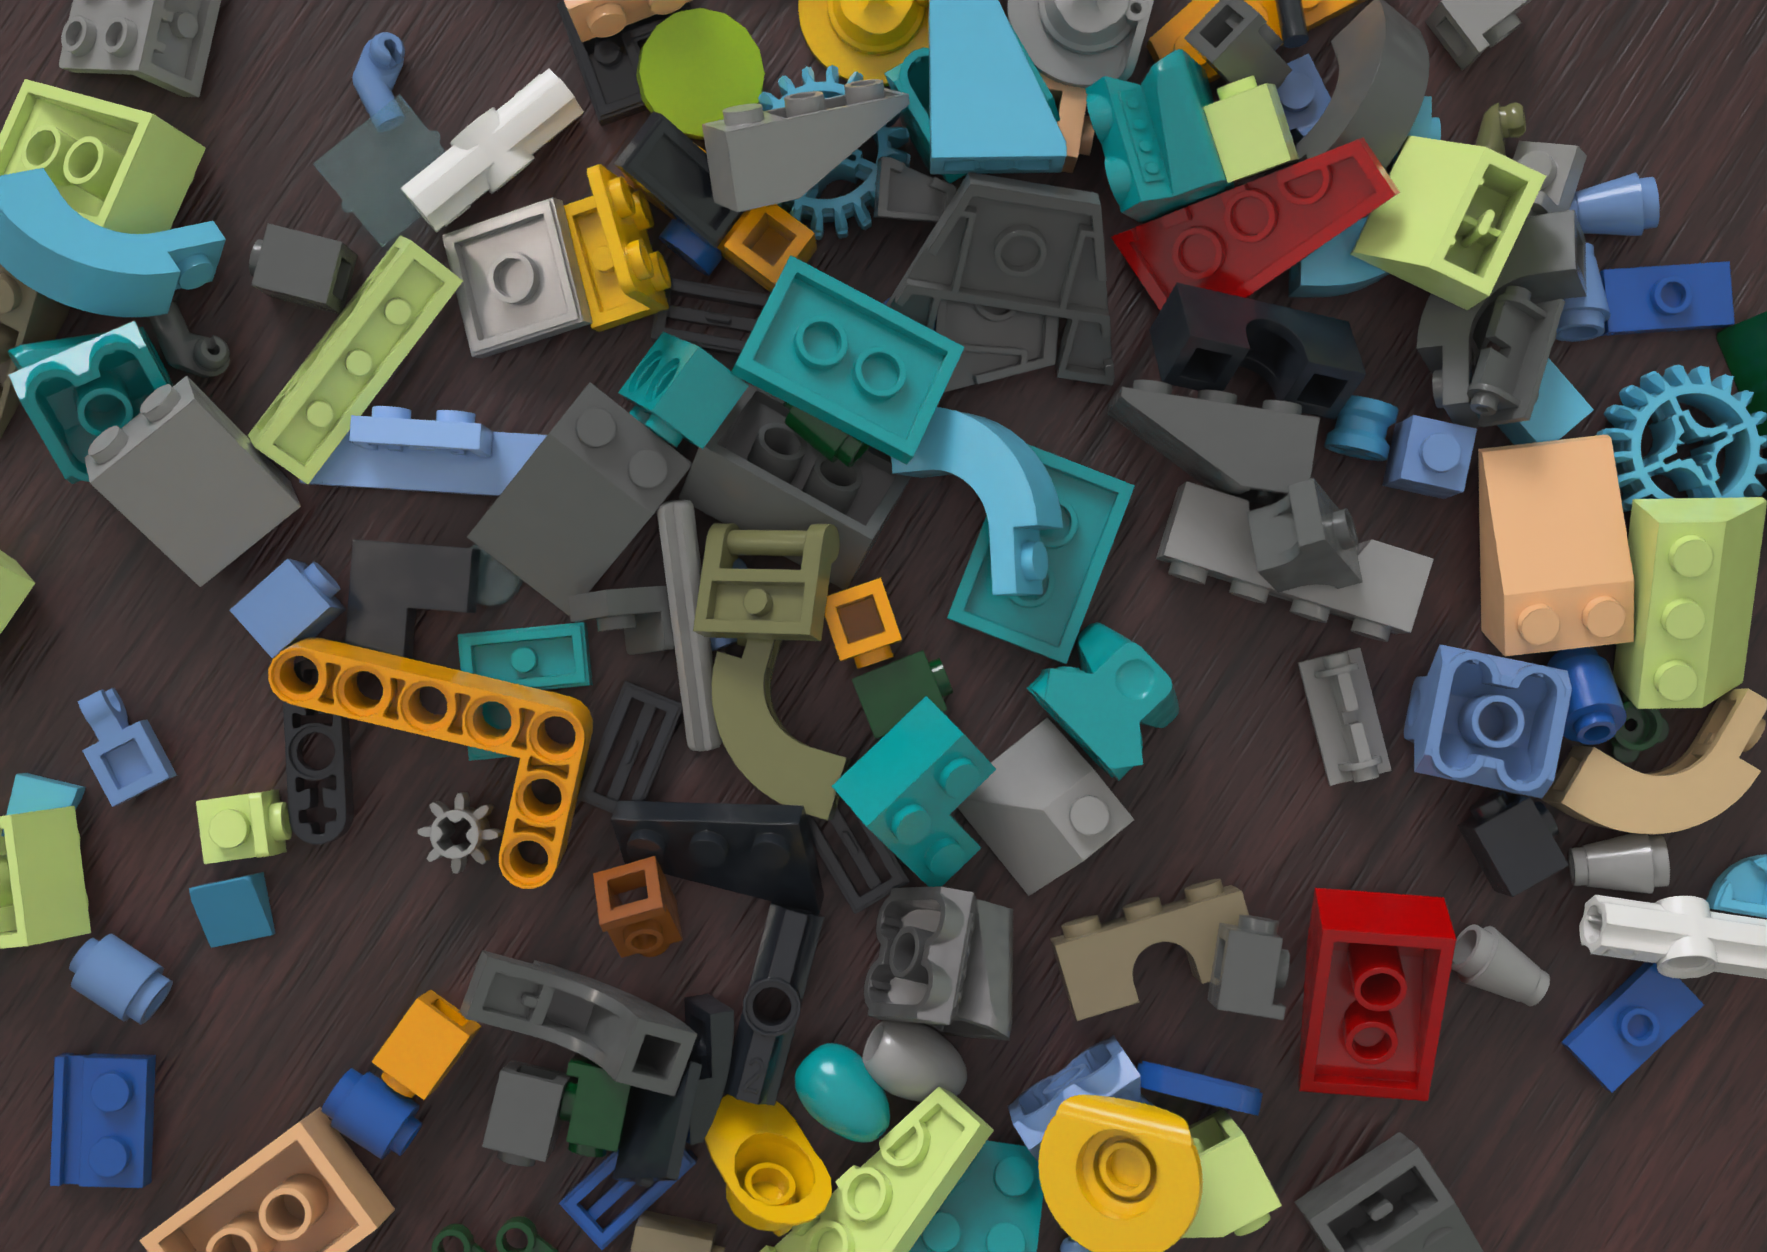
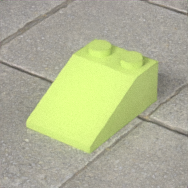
M24 79L0 133V175L44 168L65 201L87 220L101 227L121 233L149 234L171 229L186 192L194 179L195 172L206 147L152 113Z
M75 806L0 816V949L31 946L91 933L88 912L89 901L85 889L80 851V834L77 828Z
M1224 1108L1188 1126L1200 1157L1203 1191L1197 1215L1188 1231L1181 1238L1224 1237L1233 1231L1236 1236H1242L1263 1227L1271 1219L1269 1213L1282 1205L1245 1134Z

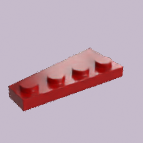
M1363 137L1114 235L1111 238L1159 310L1162 309L1177 282L1247 298L1399 194L1400 191Z

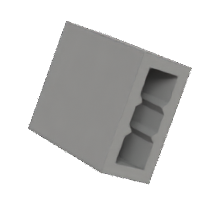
M188 376L184 377L173 387L170 384H166L153 391L140 407L141 413L122 428L112 426L102 432L92 442L88 449V455L84 457L90 484L199 587L203 586L301 507L291 481L261 451L253 446L250 439Z

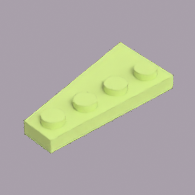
M938 1086L879 1141L880 1150L861 1167L853 1165L835 1181L838 1188L832 1193L824 1212L811 1222L793 1226L791 1228L792 1231L774 1247L766 1245L759 1252H909L994 1129L955 1094Z

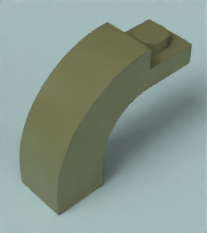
M737 638V645L745 647L742 658L717 651L711 684L714 718L727 752L744 776L771 799L782 805H804L806 814L827 821L834 820L840 795L834 790L832 785L849 770L852 759L822 751L800 742L786 730L779 720L772 702L771 682L783 640Z

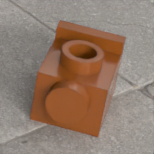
M655 856L593 874L599 925L603 932H608L621 958L637 953L644 957H655L665 952L670 944L683 940L677 900ZM647 886L648 898L623 905L618 894Z

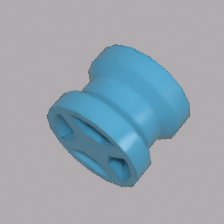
M1351 395L1337 416L1335 429L1327 433L1324 447L1333 452L1354 458L1373 461L1387 460L1390 446L1385 438L1388 427L1397 421L1399 409L1380 400Z

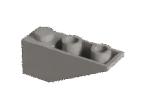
M867 79L847 83L844 85L845 95L825 99L821 91L791 94L784 97L785 107L763 111L762 104H743L725 108L723 110V120L702 124L714 203L736 212H742L799 199L910 104L909 94L884 88L883 80Z

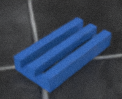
M684 1148L678 1180L655 1181L650 1188H647L604 1229L596 1220L624 1195L635 1182H622L618 1180L587 1210L579 1202L615 1169L619 1150L617 1152L612 1151L560 1200L559 1204L593 1242L603 1250L697 1163L698 1158L690 1149L687 1151Z

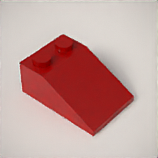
M1326 888L1314 889L1306 951L1298 1077L1299 1091L1428 1101L1456 944V936L1444 897Z

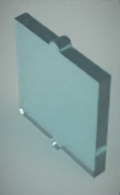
M399 94L315 161L313 165L342 198V210L345 212L352 211L383 248L421 217L401 191V187L446 151L439 143L441 139L440 133L435 130L429 131Z

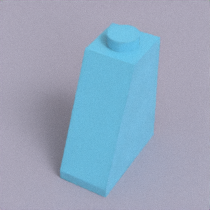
M929 0L930 174H968V172L978 174L1061 173L1067 156L1066 141L999 0Z

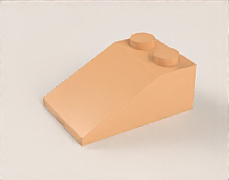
M1605 434L1478 449L1481 631L1505 657L1634 642V575L1611 437Z

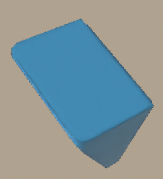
M264 872L189 888L191 902L211 948L276 934Z

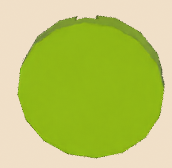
M704 8L676 12L658 24L640 50L636 73L641 99L650 113L654 111L663 114L688 138L704 140L702 124L723 120V110L725 108L743 104H757L759 102L758 97L762 93L765 76L760 49L746 28L725 13Z

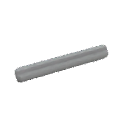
M670 500L660 505L657 509L687 746L692 751H709L719 748L722 739L716 725L712 705L711 684L714 663L710 637H704L693 631L702 573L694 506L690 500Z

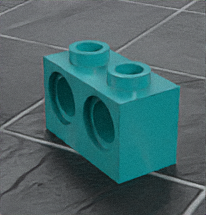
M662 332L618 393L634 404L629 413L657 436L663 438L676 448L682 439H685L703 449L749 385L739 377L731 374L728 368L701 347Z

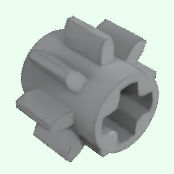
M468 792L457 793L454 801V810H450L446 804L440 801L432 802L429 806L431 812L437 818L432 825L418 829L419 835L430 837L434 847L426 859L429 862L443 856L452 859L451 868L455 874L464 871L467 865V855L471 854L476 862L482 865L488 863L491 860V856L484 846L488 840L503 836L502 830L490 828L487 816L494 808L493 804L490 803L478 809L469 807L470 797ZM468 820L472 826L466 834L470 843L464 842L454 845L450 837L454 834L455 827L450 821L456 823Z

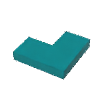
M586 622L457 634L461 671L541 690L593 685ZM492 701L483 704L482 714L490 726L496 729L511 727V715L503 704ZM468 746L469 761L513 757Z

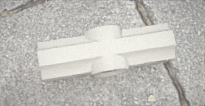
M547 69L543 74L535 77L522 90H519L512 99L497 111L492 107L463 129L450 142L452 147L401 187V191L423 219L437 233L468 210L471 204L489 191L493 194L514 178L535 159L534 153L579 118L584 111L563 81L550 69Z
M1594 895L1585 903L1583 918L1579 924L1581 945L1587 946L1591 954L1657 963L1658 972L1671 978H1697L1712 972H1721L1767 979V920L1711 912L1709 902L1695 896H1673L1658 900L1655 903Z

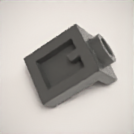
M667 586L608 589L568 596L571 622L597 620L598 632L624 630L626 651L629 655L672 650L674 648Z

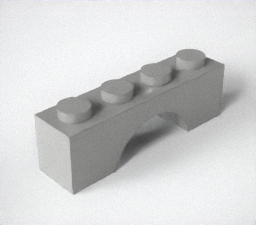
M1188 481L1178 487L1156 556L1157 560L1171 564L1168 574L1203 585L1206 582L1207 576L1218 578L1231 583L1230 594L1258 603L1266 604L1268 595L1292 602L1291 613L1318 622L1327 623L1329 614L1353 621L1351 632L1378 641L1388 642L1390 633H1411L1434 560L1433 558L1371 539L1359 543L1356 547L1362 583L1340 589L1322 584L1307 585L1278 593L1257 571L1247 515L1249 501Z

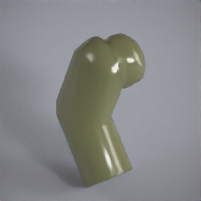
M1498 102L1489 107L1483 114L1475 145L1487 147L1506 156L1505 138H1519L1526 132L1523 105L1514 102L1506 106H1500Z

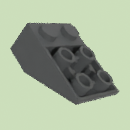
M1134 380L1133 388L1122 387L1108 406L1107 414L1205 487L1248 500L1249 503L1268 506L1274 504L1288 494V485L1311 478L1320 418L1301 415L1302 405L1280 400H1264L1262 409L1236 405L1238 396L1228 392L1199 390L1197 398L1171 395L1173 386L1164 382Z
M1398 1132L1294 1201L1326 1252H1484L1455 1201L1420 1148L1401 1132Z

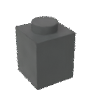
M267 223L264 238L258 239L255 242L250 254L249 272L253 276L251 285L269 297L340 315L345 306L358 255L341 241Z
M511 1060L500 1070L482 1147L498 1151L497 1158L512 1165L530 1167L535 1165L536 1160L546 1162L556 1147L562 1123L560 1111L566 1086L568 1082L572 1081L573 1076L566 1075V1072Z

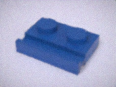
M62 1053L55 1057L50 1186L79 1184V1187L144 1188L152 1182L156 1055L97 1053L74 1055V1053Z

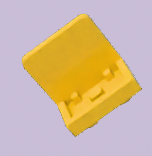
M598 164L587 168V176L593 196L564 205L593 321L591 328L601 332L669 309L664 290L671 288V278L659 251H652L646 229L653 227L654 222L644 193L641 190L635 191L622 176L618 177L603 165Z

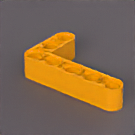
M308 637L282 650L272 659L268 669V681L271 689L280 700L291 705L520 758L499 852V867L503 876L512 885L521 889H534L543 886L552 878L566 852L593 732L591 713L580 700L558 693L317 637ZM296 656L306 657L316 665L318 670V682L316 685H308L296 676L294 671ZM359 671H368L381 681L383 696L380 700L367 698L359 691L357 686ZM421 687H434L444 694L447 701V711L445 714H433L422 706L420 701ZM488 701L503 704L511 715V727L496 729L490 726L482 714L483 704ZM552 716L567 719L574 727L575 741L568 744H560L553 741L545 730V720ZM548 779L554 782L562 794L561 802L556 804L540 802L534 796L531 789L532 781ZM522 841L539 843L546 850L548 862L531 864L525 861L518 850V843Z

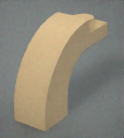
M1732 689L1722 695L1716 701L1697 736L1683 756L1671 765L1655 772L1640 773L1595 747L1573 745L1556 774L1553 784L1542 800L1579 821L1623 832L1666 834L1698 826L1732 806L1751 787L1760 774L1761 770L1739 757L1742 752L1749 751L1763 734L1766 721L1762 717L1767 710V699L1750 689Z

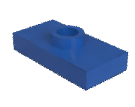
M1730 261L1605 269L1600 271L1611 314L1610 318L1604 322L1605 332L1601 336L1727 328L1735 324Z
M1645 962L1561 1043L1604 1089L1612 1093L1700 1010L1704 1004L1679 978L1664 976L1658 972L1657 963Z

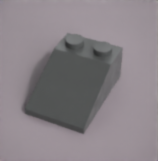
M589 382L467 538L569 616L568 596L588 593L660 507L692 466V463Z

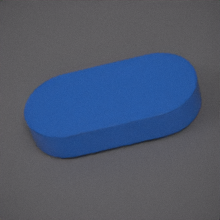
M1143 1060L1142 1063H1138L1137 1071L1141 1076V1088L1259 1116L1263 1093L1260 1092L1261 1089Z

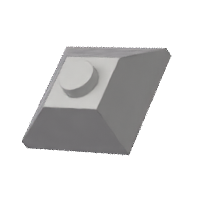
M1047 717L994 759L991 763L997 770L957 807L1028 896L1085 861L1134 821V818L1096 771Z

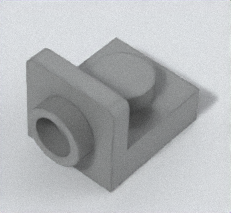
M1529 141L1518 142L1513 160L1546 175L1527 218L1570 210L1587 155L1579 146Z

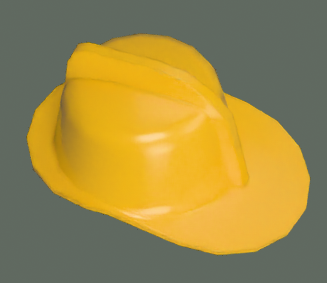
M729 1094L724 1096L704 1140L711 1159L726 1182V1199L733 1214L744 1224L752 1228L772 1231L780 1237L788 1233L793 1226L811 1222L824 1212L832 1195L831 1177L793 1116L777 1101L775 1106L767 1104L757 1105L735 1099Z

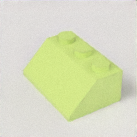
M1763 497L1632 499L1628 544L1634 575V642L1616 644L1613 677L1616 685L1637 709L1703 708L1743 683L1767 500Z

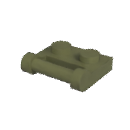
M714 523L711 525L706 539L693 631L704 637L821 641L831 565L836 561L840 550V538L835 525L812 524L808 530H740L734 523ZM739 555L803 556L801 570L732 569L733 562L738 559Z

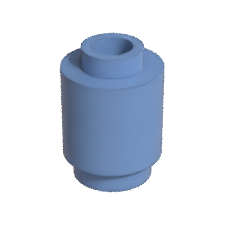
M108 934L100 941L94 937L90 938L78 950L69 965V970L75 973L71 982V987L120 1020L126 1021L131 1018L140 1025L148 1021L157 1011L173 985L172 980L162 975L164 968L113 934Z

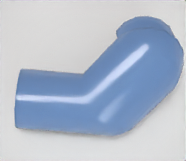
M389 32L379 33L366 43L352 76L353 86L378 132L390 131L401 125L406 119L392 93L403 66L405 47L398 36Z

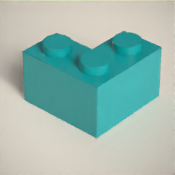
M925 696L837 780L832 787L864 825L928 887H942L981 849L979 844L956 821L951 813L997 769L965 734Z

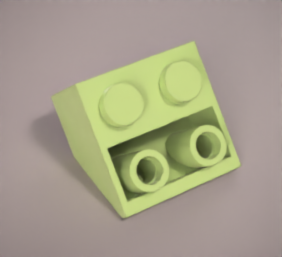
M1408 135L1388 174L1400 193L1369 214L1350 255L1465 310H1469L1490 296L1546 175L1487 147Z

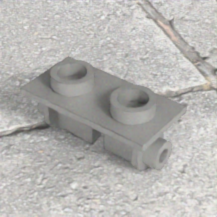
M1361 648L1299 662L1298 666L1329 786L1352 780L1354 782L1367 781L1379 777L1380 773L1392 771Z

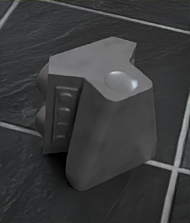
M947 887L892 888L890 896L884 901L877 917L876 933L881 946L879 957L870 967L865 980L864 998L869 1008L867 1016L886 1021L925 1023L938 1033L947 1036L1009 1040L1012 1027L1013 909L976 899L974 892Z

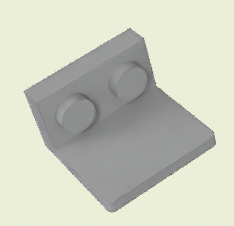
M73 0L69 20L65 24L61 35L63 47L59 67L72 73L134 75L182 97H199L221 0Z

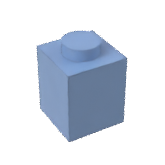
M1412 415L1395 424L1382 486L1441 499L1464 492L1477 429Z
M287 558L232 607L230 612L270 657L274 658L282 650L308 637H316L343 613L346 608L334 596L340 590L339 585L322 566L315 561L308 566L305 562Z

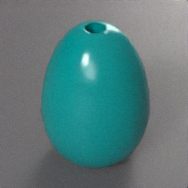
M826 1043L812 1051L798 1066L795 1072L797 1095L807 1112L822 1126L840 1137L860 1143L873 1142L886 1131L890 1122V1109L886 1093L870 1076L864 1066L863 1058L854 1050L842 1044Z

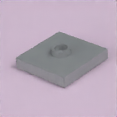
M552 197L442 235L450 271L463 280L456 290V295L472 357L483 359L593 323L562 200Z

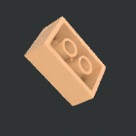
M319 1107L140 1239V1242L147 1252H346L375 1231L395 1211V1208L339 1131L331 1127V1120L321 1112L322 1108Z

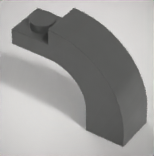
M1373 0L1331 40L1339 65L1337 85L1326 110L1318 122L1295 145L1299 159L1270 169L1264 176L1363 137L1385 169L1409 134L1427 89L1430 62L1428 49L1421 31L1384 0Z
M1575 210L1547 213L1526 218L1490 296L1469 310H1465L1432 293L1427 300L1418 329L1417 350L1429 371L1433 374L1432 386L1435 404L1437 408H1444L1453 424L1472 428L1481 427L1478 425L1481 414L1470 409L1471 399L1467 395L1469 385H1471L1481 350L1486 349L1490 341L1485 337L1493 314L1495 299L1497 296L1504 294L1506 287L1520 286L1526 288L1531 292L1530 301L1534 304L1556 299L1564 300L1587 297L1586 240Z
M484 950L481 951L460 1008V1013L465 1019L537 1037L581 1054L602 1067L615 1082L674 1097L697 1037L696 1032L675 1016L616 987L541 961L534 960L533 964Z

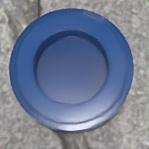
M677 218L676 220L672 219L659 235V239L671 251L706 276H710L723 259L722 253L718 248L707 245Z

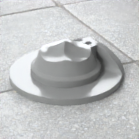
M1008 0L1007 14L1008 21L1040 73L1068 86L1087 88L1103 76L1124 81L1130 78L1137 64L1154 0Z

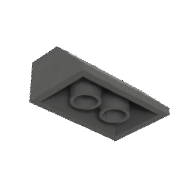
M747 382L748 388L703 449H698L679 499L690 500L695 508L722 523H734L740 530H808L812 524L835 525L839 533L840 550L836 561L831 565L829 582L846 590L869 555L912 476L892 474L891 456L872 446L850 468L840 460L832 463L785 425V419L789 410L783 406V400ZM784 556L801 566L803 556Z

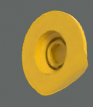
M799 0L798 2L800 27L807 46L819 63L826 69L831 65L838 67L839 78L848 81L849 77L858 71L863 75V80L881 79L883 80L884 87L890 86L884 73L903 63L904 59L911 52L920 48H929V0Z
M1075 1095L1063 1101L1058 1107L1056 1115L1053 1116L1042 1138L1038 1168L1044 1198L1054 1218L1065 1232L1077 1243L1092 1252H1163L1180 1240L1188 1231L1197 1215L1203 1191L1200 1157L1186 1121L1172 1112L1152 1105L1107 1096Z

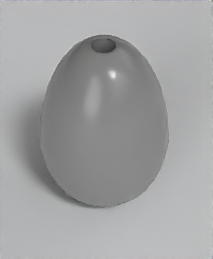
M883 1020L876 1025L866 1042L863 1051L864 1066L875 1082L892 1095L922 1102L938 1086L957 1096L966 1084L967 1069L961 1055L946 1038L925 1023Z

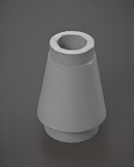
M1630 833L1582 845V847L1569 848V871L1573 886L1586 885L1587 887L1652 894L1654 887L1669 886V854L1666 841L1662 835L1648 836V834Z
M1472 924L1466 927L1456 938L1451 969L1457 972L1458 979L1462 983L1517 1002H1522L1527 1006L1536 1005L1545 996L1550 984L1549 974L1540 969L1537 964L1492 926L1482 928Z

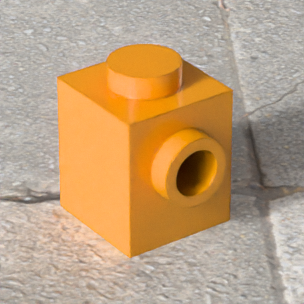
M881 578L827 596L825 618L840 661L854 658L857 669L894 657L890 645L901 642L902 638Z

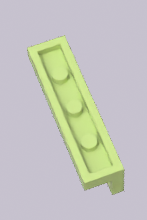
M400 235L250 431L248 436L253 446L303 482L309 484L349 432L351 415H362L463 280L413 241Z

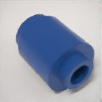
M1591 647L1562 650L1549 660L1547 667L1568 671L1572 686L1563 736L1571 741L1586 745L1600 744L1611 739L1624 725L1627 715L1607 660L1600 657L1598 652Z
M353 1068L349 1069L339 1080L321 1109L322 1113L332 1119L331 1127L381 1160L391 1151L401 1156L410 1146L423 1125L421 1121L415 1118L420 1104L409 1097L399 1094L370 1071L362 1075Z

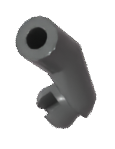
M171 302L168 314L148 317L164 357L171 367L203 378L215 377L227 369L230 361V350L227 343L214 335L209 338L189 332L177 302Z

